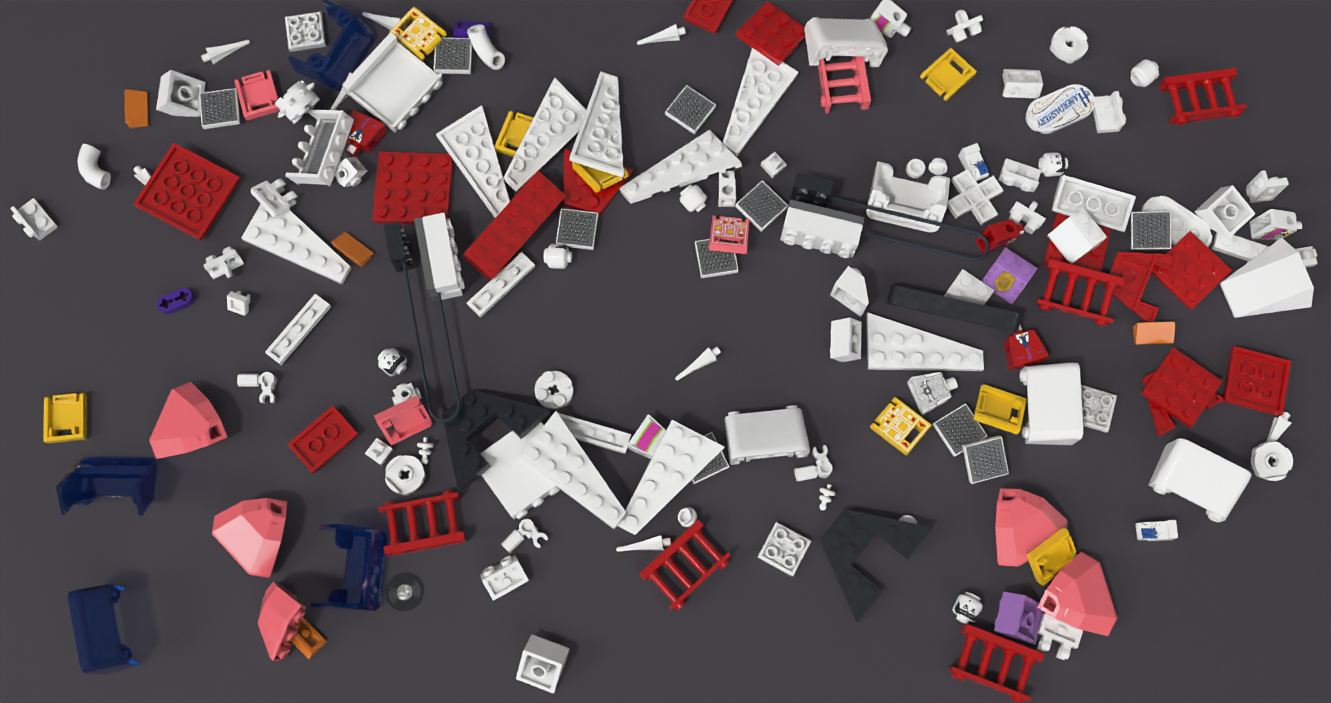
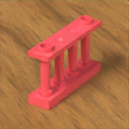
M852 56L853 60L851 62L824 64V59L819 61L818 71L822 90L820 100L821 107L825 108V113H829L831 104L857 102L860 103L861 110L869 108L871 98L863 56ZM845 69L855 71L854 78L827 81L826 71ZM854 85L858 89V92L854 95L830 97L829 88Z

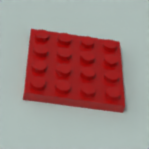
M173 142L133 205L202 241L241 179L239 176Z
M379 151L372 216L373 223L390 224L399 222L400 224L415 225V218H423L440 213H445L448 219L453 159L450 154Z

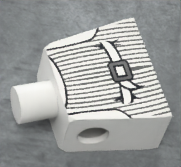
M941 372L911 377L907 382L921 416L947 402L951 398L950 390L958 387L954 377L944 380Z

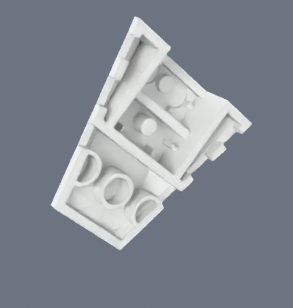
M1279 238L1258 256L1252 258L1247 264L1220 282L1234 318L1309 308L1312 306L1314 290L1312 282L1299 252L1283 238Z

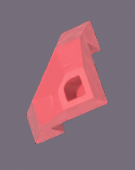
M188 382L171 389L149 442L156 459L211 445L227 438L221 419L209 399L192 382Z
M1000 488L995 526L998 565L1019 567L1027 562V554L1060 529H1067V519L1040 496L1021 489Z
M270 498L246 500L215 515L212 535L249 575L270 577L282 539L287 502Z
M1080 552L1059 571L1046 589L1037 607L1053 618L1077 629L1109 636L1118 619L1100 562L1084 552Z
M275 581L271 583L264 594L258 625L270 658L273 661H280L286 658L290 652L289 647L292 645L290 641L296 636L298 632L296 629L299 627L295 622L298 623L303 618L306 606L296 600L298 596Z

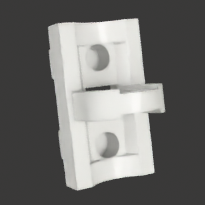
M959 10L955 13L958 25L946 30L948 35H953L957 43L967 38L964 31L967 27L971 36L982 32L980 21L983 18L980 15L969 20L966 12Z
M1016 201L1009 212L1011 213L1009 219H1012L1015 224H1018L1020 220L1027 223L1024 230L1030 234L1039 229L1046 220V218L1034 212L1038 205L1035 201L1032 202L1029 208Z
M229 246L223 249L222 256L218 258L215 255L207 257L204 268L209 272L212 279L223 274L230 278L233 276L231 270L243 265L244 262L236 250Z

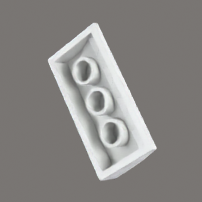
M1062 175L1058 182L1051 211L1072 216L1084 208L1097 225L1125 232L1136 196Z

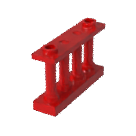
M1236 68L1165 77L1159 85L1160 92L1168 91L1171 94L1176 112L1169 120V125H1184L1193 121L1222 117L1236 118L1240 116L1247 108V105H1236L1230 84L1237 76ZM1213 85H1223L1228 102L1227 107L1219 108ZM1203 86L1206 89L1211 109L1201 110L1196 87ZM1179 89L1188 90L1193 111L1183 112L1178 93Z
M1053 259L1046 261L1044 268L1049 269L1050 276L1043 300H1035L1034 304L1039 305V309L1045 311L1054 309L1095 320V324L1101 326L1114 322V319L1108 318L1107 314L1113 292L1117 288L1124 286L1125 278ZM1060 273L1068 274L1067 277L1069 278L1062 305L1050 302L1057 276ZM1083 278L1087 279L1086 282L1088 284L1081 309L1078 310L1069 307L1076 280ZM1102 283L1105 284L1106 292L1099 315L1089 313L1088 310L1095 285Z
M454 490L443 492V495L397 504L395 501L386 502L384 506L378 507L379 512L382 514L387 513L391 542H389V546H384L385 555L389 557L467 542L466 534L460 532L457 525L454 500L461 499L458 492L455 493ZM446 502L450 531H448L447 535L441 536L438 533L434 504ZM426 506L430 528L429 538L421 539L418 536L415 508ZM407 509L411 538H409V542L401 543L398 538L395 511Z
M699 520L639 573V576L644 581L647 579L653 580L673 603L669 606L671 611L674 609L678 611L686 604L685 598L718 568L722 570L730 563L728 559L731 554L728 552L722 556L702 534L703 531L701 529L704 525ZM691 538L697 540L717 561L709 570L688 549L687 542ZM677 551L682 553L702 575L694 584L673 562L672 556ZM662 565L664 567L667 566L688 589L680 597L658 575L659 572L657 570Z
M962 625L960 633L965 635L966 641L957 668H948V672L953 673L952 677L964 681L966 678L1011 696V700L1017 703L1031 701V697L1023 693L1032 664L1035 665V662H1042L1044 654L974 626ZM980 640L985 642V650L977 675L975 676L965 672L974 642ZM996 647L1004 650L1003 653L1005 655L997 681L993 683L984 678L993 649L996 650ZM1018 655L1023 657L1024 664L1016 690L1014 691L1004 687L1012 658Z

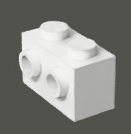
M850 317L831 321L830 358L840 362L861 359V322Z

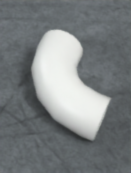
M475 25L470 27L467 33L478 56L490 68L494 70L500 69L504 65L505 57L491 43L485 26Z
M82 144L77 159L79 172L87 183L105 190L110 184L111 175L109 172L103 171L98 167L97 161L101 152L95 147Z

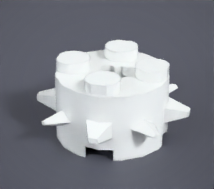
M301 80V82L298 81L289 88L288 92L283 96L284 99L280 97L275 103L280 109L278 118L286 115L295 124L302 118L304 113L308 114L309 110H312L315 107L314 105L320 101V98L312 91L315 83L306 85Z

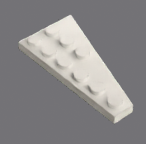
M753 48L723 140V144L736 157L798 76V71L783 62L777 66Z
M600 71L569 160L623 177L618 77Z
M556 78L553 79L503 177L516 192L579 132L586 109Z
M708 130L619 189L622 195L632 204L650 198L654 193L660 191L667 192L672 187L678 185L682 187L706 179L711 174L717 172L721 174L726 172V169L742 167V164Z
M260 204L241 237L243 241L342 285L351 270V267L290 210L274 218Z
M868 312L866 314L868 369L984 370L982 350Z
M555 411L519 458L611 528L615 529L626 515V511L557 411Z
M671 420L625 509L626 515L617 526L636 535L725 447Z

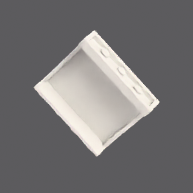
M390 32L342 86L344 92L393 132H396L398 129L404 128L407 123L406 120L418 112L420 104H425L431 97L430 93L433 90H438L443 82L441 73L436 74L397 42V37Z
M542 422L522 439L511 431L480 453L491 465L482 474V477L513 520L523 518L527 515L528 509L532 506L534 508L538 507L544 502L543 498L549 494L553 496L560 490V488L519 458L543 428Z

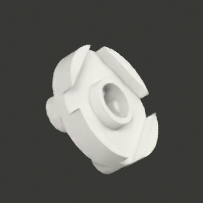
M1062 27L1054 34L1050 50L1056 57L1066 63H1073L1081 59L1088 49L1087 36L1077 27ZM1071 41L1073 43L1072 47L1067 46L1065 42L1069 43Z
M547 371L537 380L535 395L544 408L558 410L568 405L572 400L574 393L572 382L564 373ZM557 386L559 393L551 395L550 387Z
M1264 442L1252 449L1251 466L1257 477L1269 481H1278L1285 478L1288 470H1291L1293 457L1289 449L1285 448L1281 443ZM1269 457H1272L1276 460V462L1272 464L1273 466H1271L1268 463Z
M401 455L393 458L385 470V480L388 487L395 493L409 495L419 490L426 478L422 463L410 455ZM403 470L405 472L410 471L408 479H401V472Z

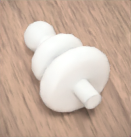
M424 438L423 442L417 443L418 447H422V450H419V454L422 455V464L428 463L427 455L431 454L428 448L434 446L433 443L427 442L428 438Z
M829 484L827 489L820 488V492L824 493V495L819 497L822 500L819 506L821 510H826L827 502L832 501L829 496H835L836 494L835 491L830 490L831 485Z

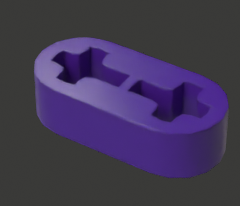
M181 288L161 296L157 300L156 305L162 313L172 314L192 305L195 296L189 289ZM184 294L187 295L186 301L182 300ZM166 301L170 303L167 309L163 307Z

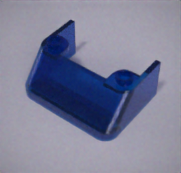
M324 0L323 4L329 17L335 19L337 25L343 28L326 56L318 53L312 54L306 62L290 55L288 59L295 72L336 91H341L349 72L353 74L372 46L375 37L372 30L351 11Z
M86 457L78 460L56 486L61 515H66L74 504L85 506L90 504L96 496L132 497L133 503L137 505L138 516H143L154 499L157 473L156 460L153 458Z
M340 523L319 525L321 530L334 531L336 545L340 549H346L347 553L343 589L333 590L329 595L327 603H311V607L354 611L377 610L382 600L386 558L384 546H387L385 532L378 529Z
M107 584L77 589L68 593V603L79 663L82 671L86 674L108 675L139 665L138 661L130 660L132 658L130 647H126L120 641L114 604L118 603V599L121 596L120 592L124 591L123 586Z

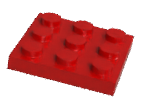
M769 1L736 33V37L777 66L806 38L805 27Z
M1057 213L1054 217L1051 232L1069 216ZM1099 226L1107 238L1072 265L1101 272L1111 229ZM1049 238L1042 266H1045L1048 259L1070 264Z
M1189 231L1166 253L1168 255H1180L1174 271L1170 272L1153 266L1151 274L1191 310L1232 269Z
M1233 346L1230 351L1223 392L1224 400L1222 402L1275 416L1283 415L1291 361Z
M1173 347L1169 350L1140 394L1190 428L1194 425L1223 381Z

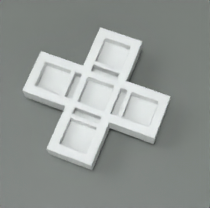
M967 169L951 179L960 193L948 200L947 207L955 219L972 211L980 225H983L998 216L997 211L989 200L1002 194L1004 190L994 176L978 184Z

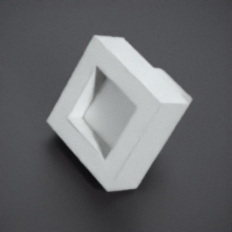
M774 152L761 162V167L774 178L787 167V164Z
M1312 246L1295 249L1299 252L1305 267L1318 264L1316 260L1317 253Z
M238 291L236 293L230 292L227 295L228 310L244 316L249 312V294L245 297L241 295V291Z
M376 438L365 454L382 466L393 452V449Z

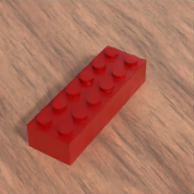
M537 171L463 253L462 257L485 278L491 281L566 195L541 172Z

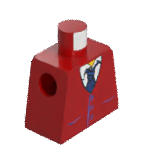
M353 110L350 117L354 121L346 141L349 144L346 153L356 157L359 150L370 153L385 136L387 130L383 123Z
M1012 219L989 225L982 232L989 243L987 254L1011 245L1020 234L1024 233L1023 225L1021 223L1015 224ZM978 236L975 241L982 254H984L985 243Z
M1021 324L1019 325L1018 333L1011 332L1012 336H1009L1004 341L1010 371L1043 362L1049 357L1034 330L1023 332Z

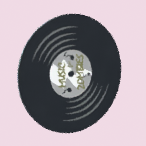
M401 573L394 576L386 587L387 602L398 611L404 612L414 609L423 598L424 589L421 581L410 573Z

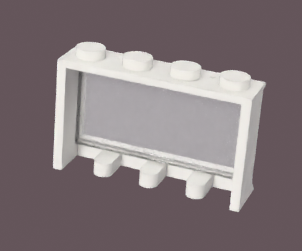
M309 110L308 113L317 119L315 127L312 125H305L304 127L305 132L312 136L309 144L303 141L298 143V147L305 152L303 160L300 158H293L292 160L293 165L300 169L299 173L286 172L285 176L298 185L304 183L331 186L354 119L343 110Z

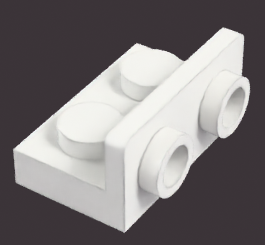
M1003 70L1002 76L1005 85L1003 97L1039 98L1043 86L1040 70Z
M1114 91L1111 96L1094 97L1095 106L1093 113L1097 133L1119 132L1126 123V116L1122 111L1123 101L1119 96V91Z
M1006 158L998 180L1002 181L1005 185H1013L1021 188L1023 191L1034 192L1039 184L1038 179L1041 170Z
M1260 171L1246 186V194L1250 198L1251 203L1270 201L1286 188L1289 183L1287 178L1272 177L1268 179L1266 171Z
M34 198L19 209L14 206L10 208L14 213L12 217L19 224L25 226L23 228L25 233L29 237H36L39 241L58 227Z
M516 555L505 557L501 560L500 564L494 567H487L480 575L493 601L529 581Z

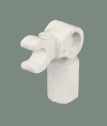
M264 372L261 376L259 373L238 374L237 384L239 387H258L261 384L263 392L259 396L260 403H265L266 396H270V402L275 403L276 397L273 394L277 383L275 375L270 372Z
M826 445L822 447V454H819L816 447H813L812 454L817 459V466L810 465L794 469L797 482L817 478V476L821 478L830 476L832 465L829 462V458H826L828 452Z
M524 519L520 522L519 529L517 531L514 530L501 545L511 554L524 540V535L529 539L532 538L537 548L541 547L537 543V539L542 537L547 541L548 537L544 533H539L537 531L538 528L531 520Z

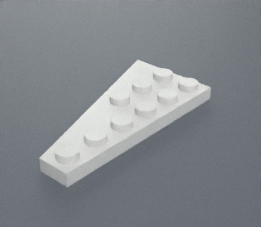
M480 106L438 132L436 136L491 214L496 218L510 201L483 107Z

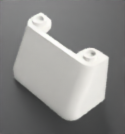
M815 17L810 19L804 28L809 65L818 66L821 59L826 58V61H830L832 56H863L864 62L869 60L870 67H879L888 51L887 43L875 21L870 19H825Z
M877 161L867 205L942 222L948 203L950 178L934 176L930 179L928 185L892 177L893 167L891 165ZM866 209V214L869 218L925 232H935L940 227Z
M1059 363L1025 366L1020 371V381L1027 385L1029 419L1026 426L1022 428V437L1025 438V444L1073 445L1081 440L1083 436V415L1079 364Z
M796 405L787 406L783 410L744 414L735 411L728 413V416L724 419L730 465L740 464L739 461H744V458L748 462L750 459L779 456L793 457L794 453L797 455V458L807 457L810 453L802 409Z
M1179 438L1166 444L1148 485L1153 487V490L1159 494L1173 492L1207 509L1206 514L1210 520L1222 522L1228 517L1252 474L1246 469L1188 440Z

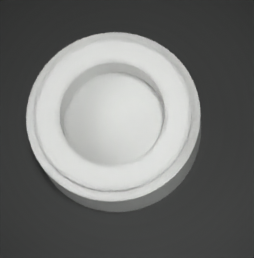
M912 159L907 164L906 172L912 178H919L925 172V164L920 159Z

